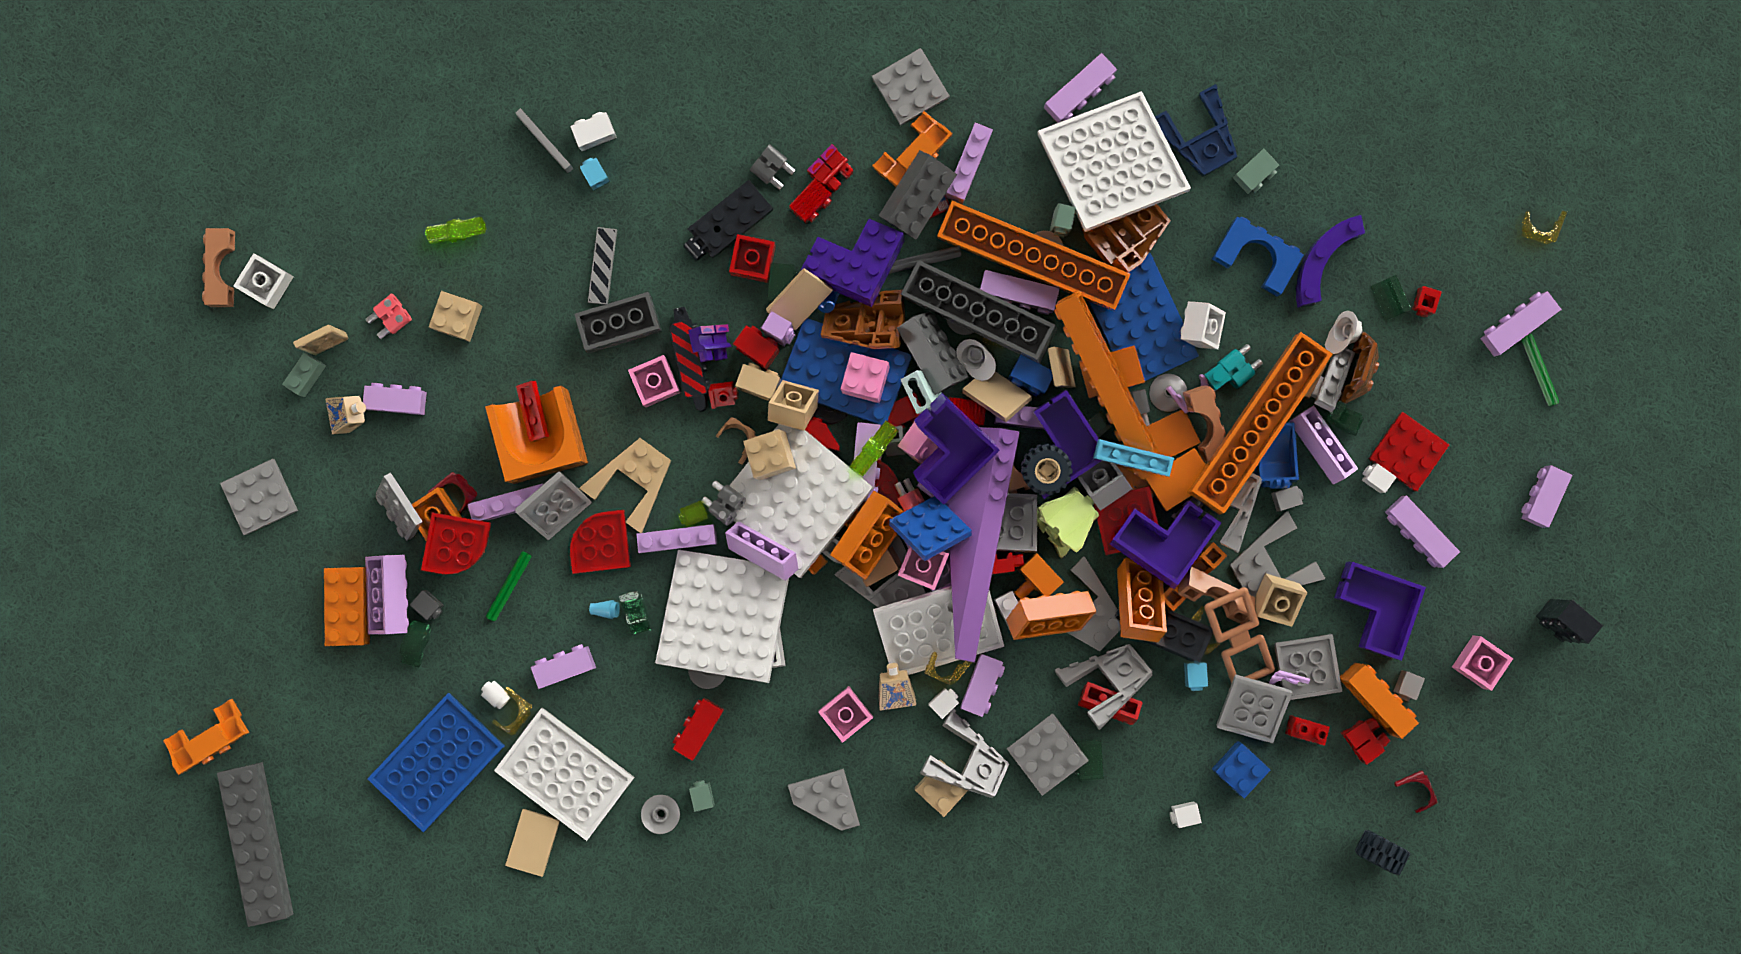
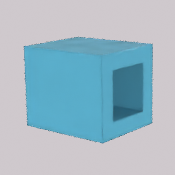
M597 158L587 159L580 166L593 191L610 181Z
M1200 662L1199 665L1196 663H1184L1186 687H1191V691L1203 690V687L1208 686L1207 664L1205 662Z

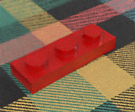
M529 381L516 386L529 442L549 437L536 381Z

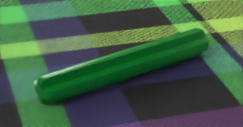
M1528 334L1521 340L1548 406L1556 405L1559 403V399L1532 334Z
M521 552L486 615L489 620H497L531 559L529 553Z

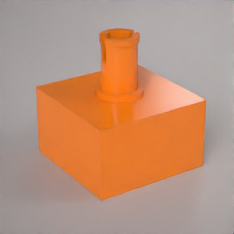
M1033 554L1024 562V566H1020L1017 569L1025 577L1026 581L1013 593L1019 599L1025 598L1033 590H1037L1041 596H1050L1064 581L1038 554Z

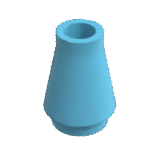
M614 600L591 603L589 608L591 615L609 619L617 618L620 610L619 603L614 602Z

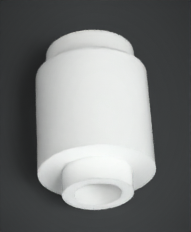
M488 681L481 689L483 691L481 696L494 708L501 709L510 699L508 693L495 681L492 683Z

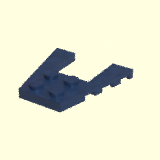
M1216 84L1199 93L1200 99L1216 126L1185 142L1167 111L1155 116L1166 140L1202 177L1237 158Z

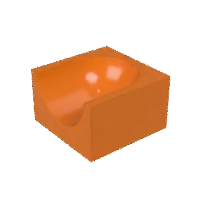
M557 386L552 391L540 395L549 437L535 442H529L520 401L485 406L505 482L516 484L588 464L569 390L562 386Z

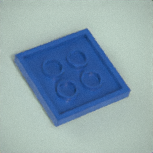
M935 496L889 520V526L924 561L972 536V530Z

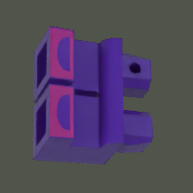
M728 324L699 326L688 330L693 353L699 352L701 362L713 360L712 351L714 352L715 361L727 359L726 348L731 347V344L726 339V333L729 332Z

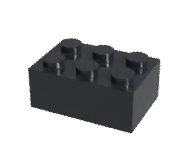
M1550 599L1536 615L1540 620L1539 624L1545 629H1551L1555 632L1554 636L1561 642L1589 644L1603 627L1600 622L1573 600Z

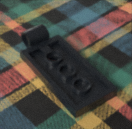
M748 180L687 228L694 237L689 239L683 247L695 261L701 259L707 252L711 258H714L736 240L737 234L743 235L773 211V208ZM714 227H720L721 231L719 233L714 232Z
M1119 608L1115 614L1118 620H1120ZM1165 608L1167 632L1159 642H1144L1199 665L1214 634L1212 628Z

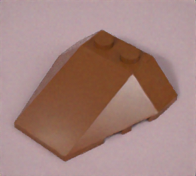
M1155 204L1085 232L1083 229L1086 241L1106 264L1129 273L1143 263L1171 220Z
M903 290L879 292L872 307L858 301L853 303L846 301L836 304L830 313H825L821 337L872 349L900 347L902 337L897 327L905 323L904 298L901 295Z
M1362 331L1359 340L1354 343L1352 351L1360 354L1351 384L1342 387L1341 396L1336 404L1337 407L1366 394L1373 386L1371 379L1373 373H1376L1379 367L1377 362L1379 358L1378 345L1366 332Z

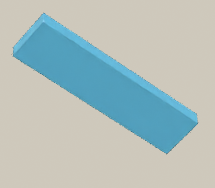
M1100 439L1097 441L1093 457L1170 477L1174 461L1173 457Z

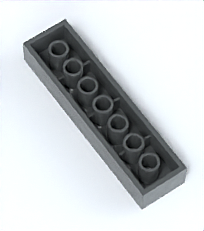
M919 260L901 293L905 300L1039 364L1057 332L1055 324Z
M263 762L218 772L217 776L247 925L250 927L286 919L294 913Z

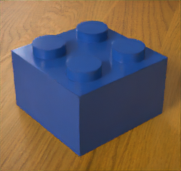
M1020 355L1008 380L1019 388L1024 387L1027 389L1028 394L1037 397L1042 396L1046 392L1053 375L1052 370Z
M1239 741L1212 768L1222 780L1244 799L1270 771L1259 758Z

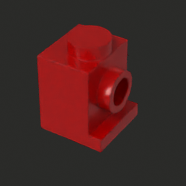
M1426 286L1418 288L1412 310L1417 311L1416 315L1421 317L1435 314L1442 291ZM1423 300L1426 301L1427 306L1422 305Z
M733 381L714 383L709 387L708 392L712 409L719 406L735 405L736 399H739L738 388H734Z

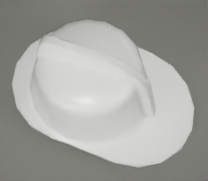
M1345 311L1341 313L1329 331L1325 348L1331 353L1338 354L1348 344L1359 340L1362 334V322L1357 320L1353 312Z
M972 339L964 340L959 344L956 350L957 358L964 365L967 372L976 380L983 381L991 378L995 373L996 363L987 348Z

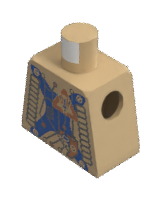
M359 396L326 398L332 434L350 433L364 423L363 412H365L366 406L361 402Z
M897 663L888 664L887 673L880 674L878 697L880 710L916 705L915 693L906 670L899 671Z

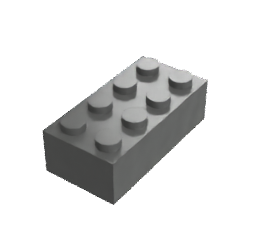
M919 150L879 214V217L916 240L957 174L930 154Z
M649 292L574 314L583 346L587 353L662 332Z
M929 311L912 317L897 327V330L936 395L967 379L968 375L964 365L959 362L956 351L948 343L946 334L937 324V318Z

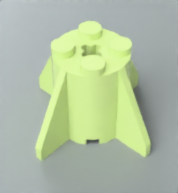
M1073 487L1064 496L1048 501L1037 508V526L1042 533L1046 531L1049 535L1047 539L1054 544L1060 558H1063L1070 549L1077 553L1082 548L1093 521L1099 517L1098 512L1093 507L1094 501L1088 495L1084 497L1076 487Z

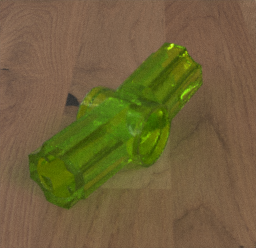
M482 217L467 220H450L446 224L426 227V237L429 244L446 241L457 242L459 239L464 241L467 237L485 234L486 224Z
M885 421L875 435L871 436L861 449V453L851 463L850 467L863 477L872 464L885 452L886 446L892 441L899 430L891 423Z

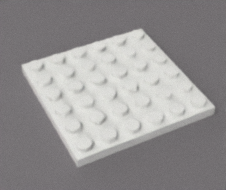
M1142 91L1038 131V137L1072 206L1076 208L1075 212L1085 232L1189 192L1191 189Z
M778 424L774 431L780 429L786 432L796 469L758 480L753 478L748 462L730 484V487L746 498L745 504L741 510L736 512L737 516L733 521L736 523L740 522L795 552L798 570L794 574L802 578L874 487L806 430L803 431Z
M678 550L655 663L769 683L789 578L785 581L751 561Z

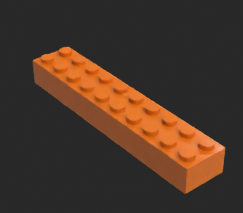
M955 201L951 202L937 235L938 239L958 246L1070 294L1080 291L1085 300L1114 312L1130 277V273Z
M1078 291L1059 300L1055 305V314L1059 320L1062 319L1065 325L1063 330L1067 337H1071L1074 343L1072 348L1075 354H1079L1082 359L1080 362L1084 372L1088 371L1091 377L1089 379L1093 390L1097 389L1099 393L1098 401L1102 407L1105 406L1108 412L1106 417L1110 424H1114L1116 428L1114 432L1118 441H1122L1124 446L1160 454L1081 292ZM1132 468L1136 476L1139 475L1141 480L1156 474Z
M1302 332L1296 334L1187 493L1219 515L1224 514L1333 353Z

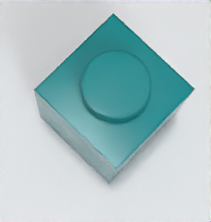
M1221 364L1216 365L1204 374L1208 381V386L1214 391L1232 379Z

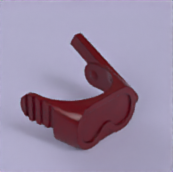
M451 472L431 488L428 493L437 487L444 488L449 483L458 485L465 496L464 505L458 511L462 513L468 508V504L474 501L477 492L462 475Z
M1422 770L1394 782L1396 787L1410 782H1420L1429 789L1431 799L1428 805L1416 809L1415 813H1420L1438 803L1428 775H1425Z

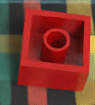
M737 234L729 270L730 274L768 283L776 248L775 242Z
M746 325L733 345L738 351L767 370L780 352L777 342L770 337L765 339L762 336V332L752 325L750 328Z

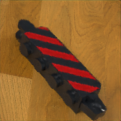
M680 307L674 309V323L671 324L669 329L684 395L689 399H693L696 409L703 412L708 408L706 396L709 395L708 390L711 384L709 379H705L704 372H707L706 362L700 361L699 352L693 353L688 330L698 327L697 323L693 324L686 308Z

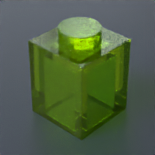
M701 500L680 508L681 513L678 514L681 524H685L686 527L709 519L704 503Z

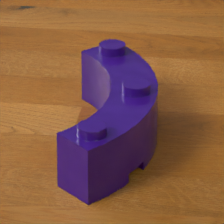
M1361 215L1351 217L1333 226L1310 247L1298 272L1296 285L1297 308L1314 305L1322 301L1320 284L1324 267L1330 256L1340 245L1365 234Z

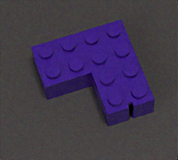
M868 219L852 251L817 237L810 251L811 256H807L801 270L805 268L830 285L833 291L872 307L905 242L904 234Z
M1064 390L1051 399L1053 403L1049 404V402H1046L1035 409L1033 413L1054 444L1052 446H1057L1065 452L1071 461V482L1103 460L1093 458L1099 438L1068 391ZM1048 494L1042 495L1044 499L1049 496Z
M941 393L930 404L931 409L928 410L926 408L914 420L917 427L938 448L913 473L919 483L941 503L945 504L1000 450L988 435Z
M1188 501L1166 531L1134 509L1110 545L1175 589L1221 522L1208 513L1200 520L1198 517L1204 510Z
M1346 562L1341 575L1344 582H1339L1334 598L1370 610L1358 647L1402 661L1426 587L1355 562Z

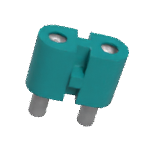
M1248 344L1240 350H1232L1217 362V365L1221 364L1232 378L1229 382L1236 389L1255 376V370L1263 364L1260 359L1252 365L1245 362L1243 355L1251 350Z

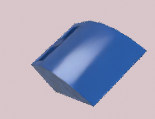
M1286 423L1254 469V474L1262 479L1261 487H1270V489L1290 488L1292 483L1299 480L1295 423Z

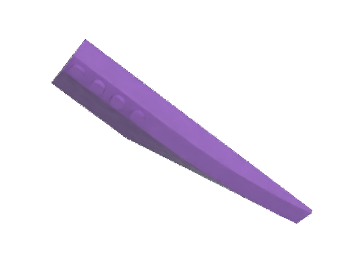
M979 427L995 442L1000 451L947 501V506L972 530V536L950 547L955 659L975 663L1019 439L1018 431L1002 428Z

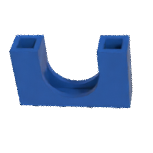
M1236 217L1213 255L1212 260L1229 268L1244 245L1258 243L1265 246L1271 253L1273 263L1261 288L1278 297L1284 291L1304 254L1300 253L1299 248L1283 243L1284 241L1280 237H1272L1267 234L1264 228L1251 225L1248 219Z

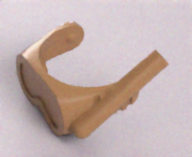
M733 417L725 423L716 435L719 438L726 429L738 428L746 434L747 439L757 437L750 427ZM746 449L742 452L743 455L738 462L742 465L748 457Z

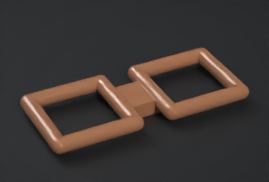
M1242 587L1204 606L1216 641L1218 643L1228 639L1230 641L1231 648L1224 650L1221 655L1231 683L1236 671L1230 656L1256 644L1259 645L1266 667L1245 677L1258 680L1275 671L1264 636L1260 634L1250 638L1248 630L1258 626L1259 621L1247 588ZM1242 597L1250 621L1222 633L1213 609Z

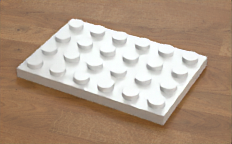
M952 586L873 609L889 664L897 663L899 671L906 670L908 675L958 660L955 659ZM990 591L988 592L977 654L1004 647Z
M543 708L539 710L494 770L586 841L634 779L626 770Z

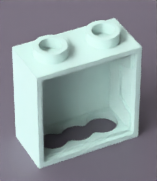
M915 371L901 379L917 414H921L926 408L930 410V404L941 394H934L922 371ZM909 381H916L926 402L923 407L917 404V399L912 393L913 390L908 385Z

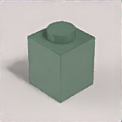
M704 780L694 782V786L689 788L694 812L714 807L715 803L710 782L705 783Z

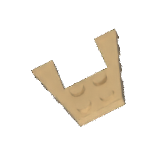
M639 438L579 489L596 500L616 471L620 470L648 491L626 521L627 524L642 533L672 460Z

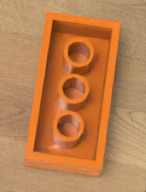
M437 487L412 504L423 521L419 531L426 541L432 512L462 518L443 488Z
M873 491L830 556L851 572L866 580L897 535L889 526V520L904 511L885 496Z
M1125 558L1117 568L1121 637L1159 642L1167 632L1163 581L1130 558Z
M366 567L324 568L325 646L370 644L367 624Z
M1074 591L1070 594L1058 593L1054 596L1042 595L1032 599L1026 597L1018 601V604L1006 618L1013 640L1080 631L1096 613V609L1088 591Z
M1354 663L1340 676V681L1391 736L1403 739L1419 724L1415 719L1417 716L1412 710L1406 709L1402 705L1403 701L1397 694H1392L1388 690L1390 687L1383 679L1379 680L1375 676L1376 671L1370 665Z

